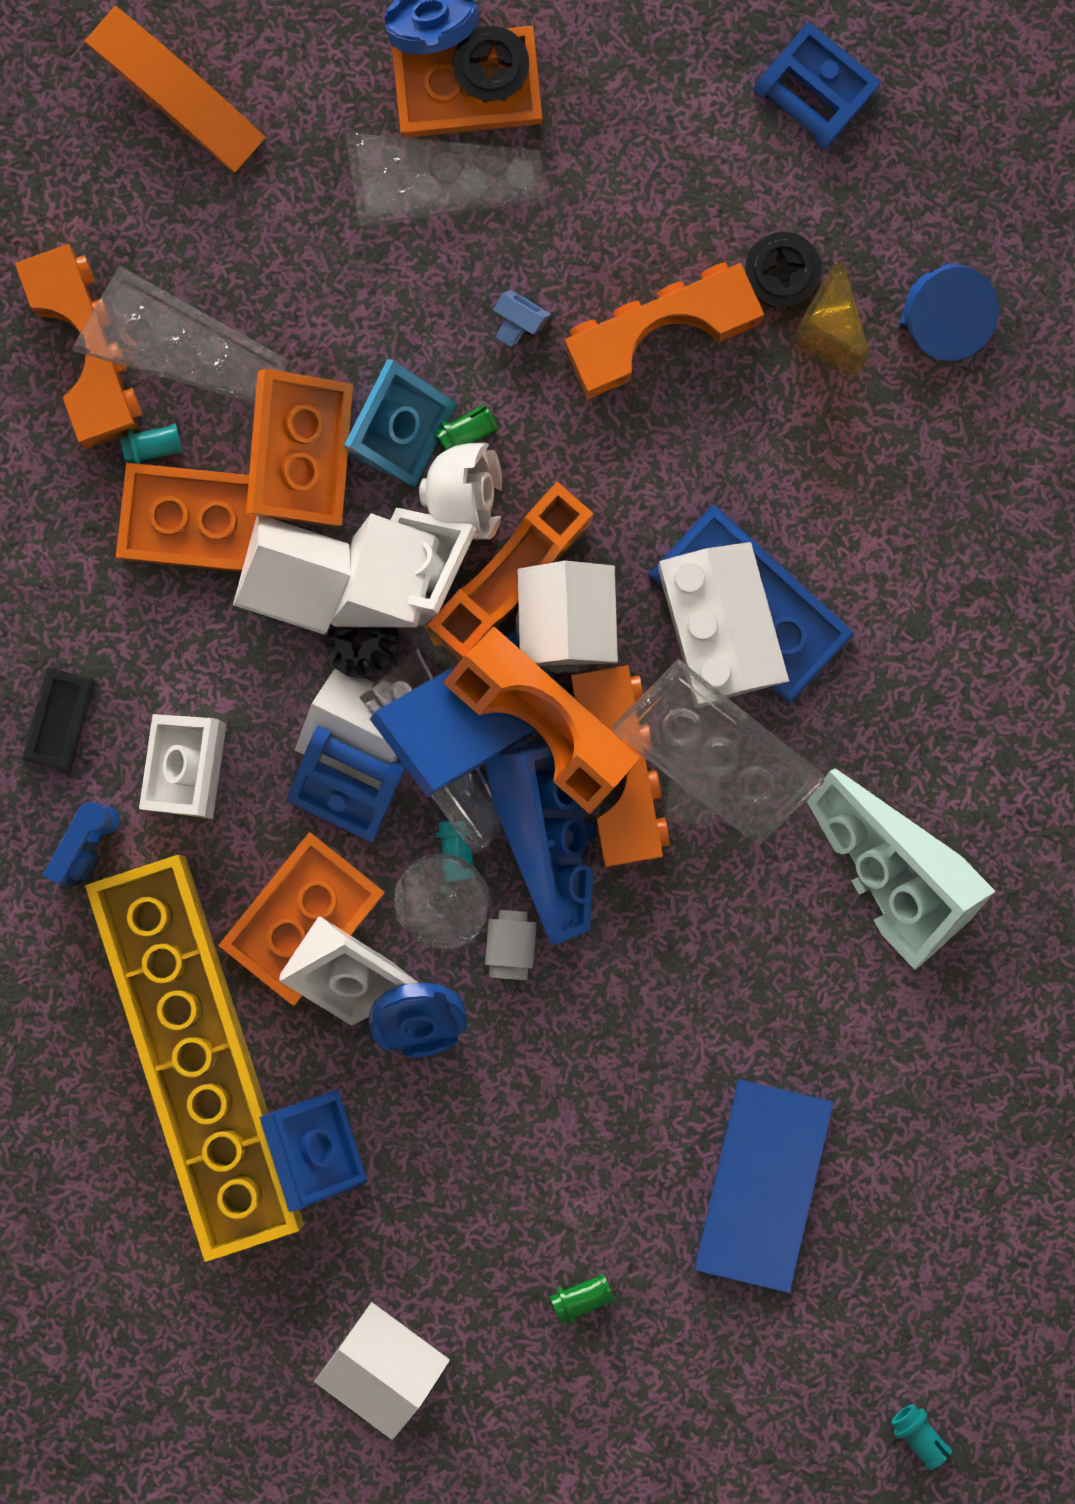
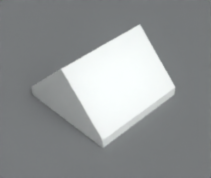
M396 507L391 521L432 534L440 540L437 552L428 543L423 542V547L427 550V559L423 566L416 570L415 574H426L430 578L426 596L422 598L410 595L408 600L409 605L421 612L418 625L423 626L439 613L477 528L473 524L465 522L443 523L435 520L432 515Z
M370 514L353 536L350 546L351 576L331 624L335 627H418L421 612L408 604L409 596L414 595L425 598L430 578L426 574H415L416 570L422 567L427 559V550L423 547V542L428 543L437 552L440 540L432 534Z
M257 516L233 605L325 634L351 576L349 544L272 518Z
M560 561L518 569L520 650L538 666L618 663L614 565Z
M335 668L311 704L295 751L303 755L305 754L309 741L319 725L331 731V737L391 765L393 761H397L398 757L370 721V718L375 711L401 696L366 678L346 676ZM322 754L320 762L379 790L382 782Z
M153 714L139 809L213 819L227 724L213 718Z
M320 916L281 972L279 982L350 1025H354L369 1017L374 1001L386 991L404 984L418 983L396 964Z
M371 1302L314 1382L393 1440L419 1409L450 1359Z

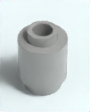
M499 910L498 919H488L485 965H490L489 977L514 980L528 979V968H533L537 925V922H527L528 912Z

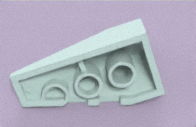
M836 768L829 771L807 800L810 809L834 851L840 854L849 853L852 857L859 877L851 881L858 894H862L870 889L884 915L874 919L881 935L914 970L920 967L963 928L995 892L961 855Z

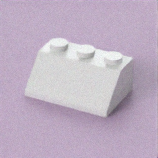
M751 542L706 548L659 561L658 571L695 707L789 682Z

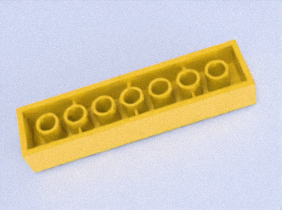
M175 855L85 885L204 1261L207 1262L300 1231L304 1226L300 1209L289 1212L259 1118L269 1113L187 857Z

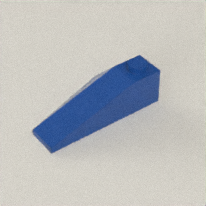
M544 739L517 743L486 762L492 802L551 944H559L590 931L593 872L589 867L582 865V854L586 848L587 841L595 840L596 824L584 823L585 810L553 782L555 763L547 742Z

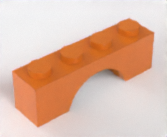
M66 244L16 262L15 265L29 305L38 317L55 318L65 321L75 327L82 336L85 345L84 369L74 387L63 396L78 442L85 449L127 435L130 429H133L134 432L138 431L139 427L135 417L143 415L134 389L125 390L119 373L127 371V367L118 344L110 346L108 344L103 329L110 327L111 323L102 300L93 301L88 284L94 283L95 278L86 255L77 257L70 244Z
M726 262L717 264L701 273L702 280L685 286L682 281L673 283L661 289L657 293L658 299L642 306L639 300L633 301L616 309L613 312L615 317L600 324H597L596 320H589L572 328L569 331L571 336L565 339L564 348L587 400L631 381L632 358L637 346L645 336L659 327L669 324L695 326L719 343L760 325L764 313L742 264L738 263L731 267H728Z
M556 482L524 517L517 530L496 556L475 578L460 588L427 624L428 634L457 660L461 661L493 627L497 629L518 606V569L557 562L591 525L593 512L559 482Z
M495 627L461 659L443 682L479 716L495 712L506 713L522 719L535 728L547 742L552 752L555 763L553 782L589 814L640 759L638 754Z
M628 665L571 675L574 698L640 756V759L626 774L624 791L619 801L596 820L604 867L662 858V847L670 846L665 817L656 819L653 800L661 798V790L657 770L648 771L644 752L653 751L648 722L639 724L636 705L644 704L640 676L630 677Z

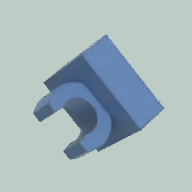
M513 290L506 291L501 294L493 308V311L506 318L495 338L513 347L514 344L518 343L525 330L533 335L541 332L552 314Z

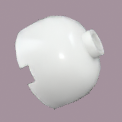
M487 443L456 445L442 452L431 464L427 478L422 479L419 489L422 506L428 507L429 515H432L435 520L443 523L465 522L473 524L477 531L472 540H490L496 535L501 521V516L491 517V508L494 501V487L502 491V471L495 450H486L489 446Z

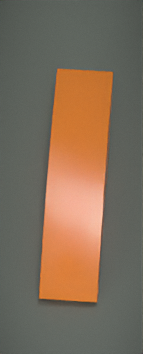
M117 6L112 8L84 40V43L144 99L155 108H159L194 141L197 140L232 173H235L266 138L192 69Z

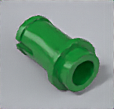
M483 403L478 408L449 424L446 421L441 422V428L434 431V435L444 452L453 446L474 443L492 432L495 433L498 431V426L490 410Z
M603 1273L566 1290H563L560 1286L556 1288L558 1293L549 1296L560 1324L570 1321L572 1325L576 1323V1317L608 1303L615 1302Z

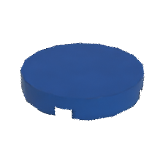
M394 0L385 13V29L391 45L401 52L417 55L436 53L454 47L468 38L477 27L480 14L475 0Z
M949 263L940 266L942 268L936 269L932 273L927 272L918 279L908 294L904 318L905 325L908 326L909 334L912 337L911 340L916 347L935 359L956 361L970 357L985 346L995 331L1000 310L997 292L986 276L970 266Z
M421 982L404 984L390 989L374 1001L369 1012L372 1039L382 1049L391 1052V1047L402 1050V1055L408 1057L432 1056L446 1051L458 1042L457 1036L461 1033L464 1034L467 1029L464 1001L456 992L437 984Z

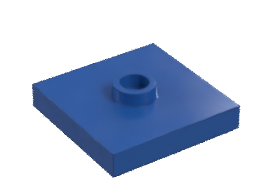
M339 1089L259 1117L289 1212L302 1209L368 1182Z

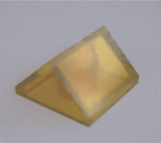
M844 261L834 263L803 316L792 343L851 376L860 373L870 353Z

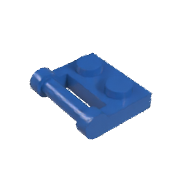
M808 21L753 87V91L762 99L768 96L815 135L814 142L826 151L878 90L882 81ZM787 72L836 112L829 122L780 82Z
M318 725L309 741L286 802L373 843L406 768L394 761L389 765L331 737V731ZM322 754L382 782L379 790L320 762Z
M87 802L81 805L46 867L43 876L60 885L76 886L79 879L85 882L88 881L100 859V856L94 852L103 835L111 834L119 828L120 815L118 811L113 807L102 806L95 802Z

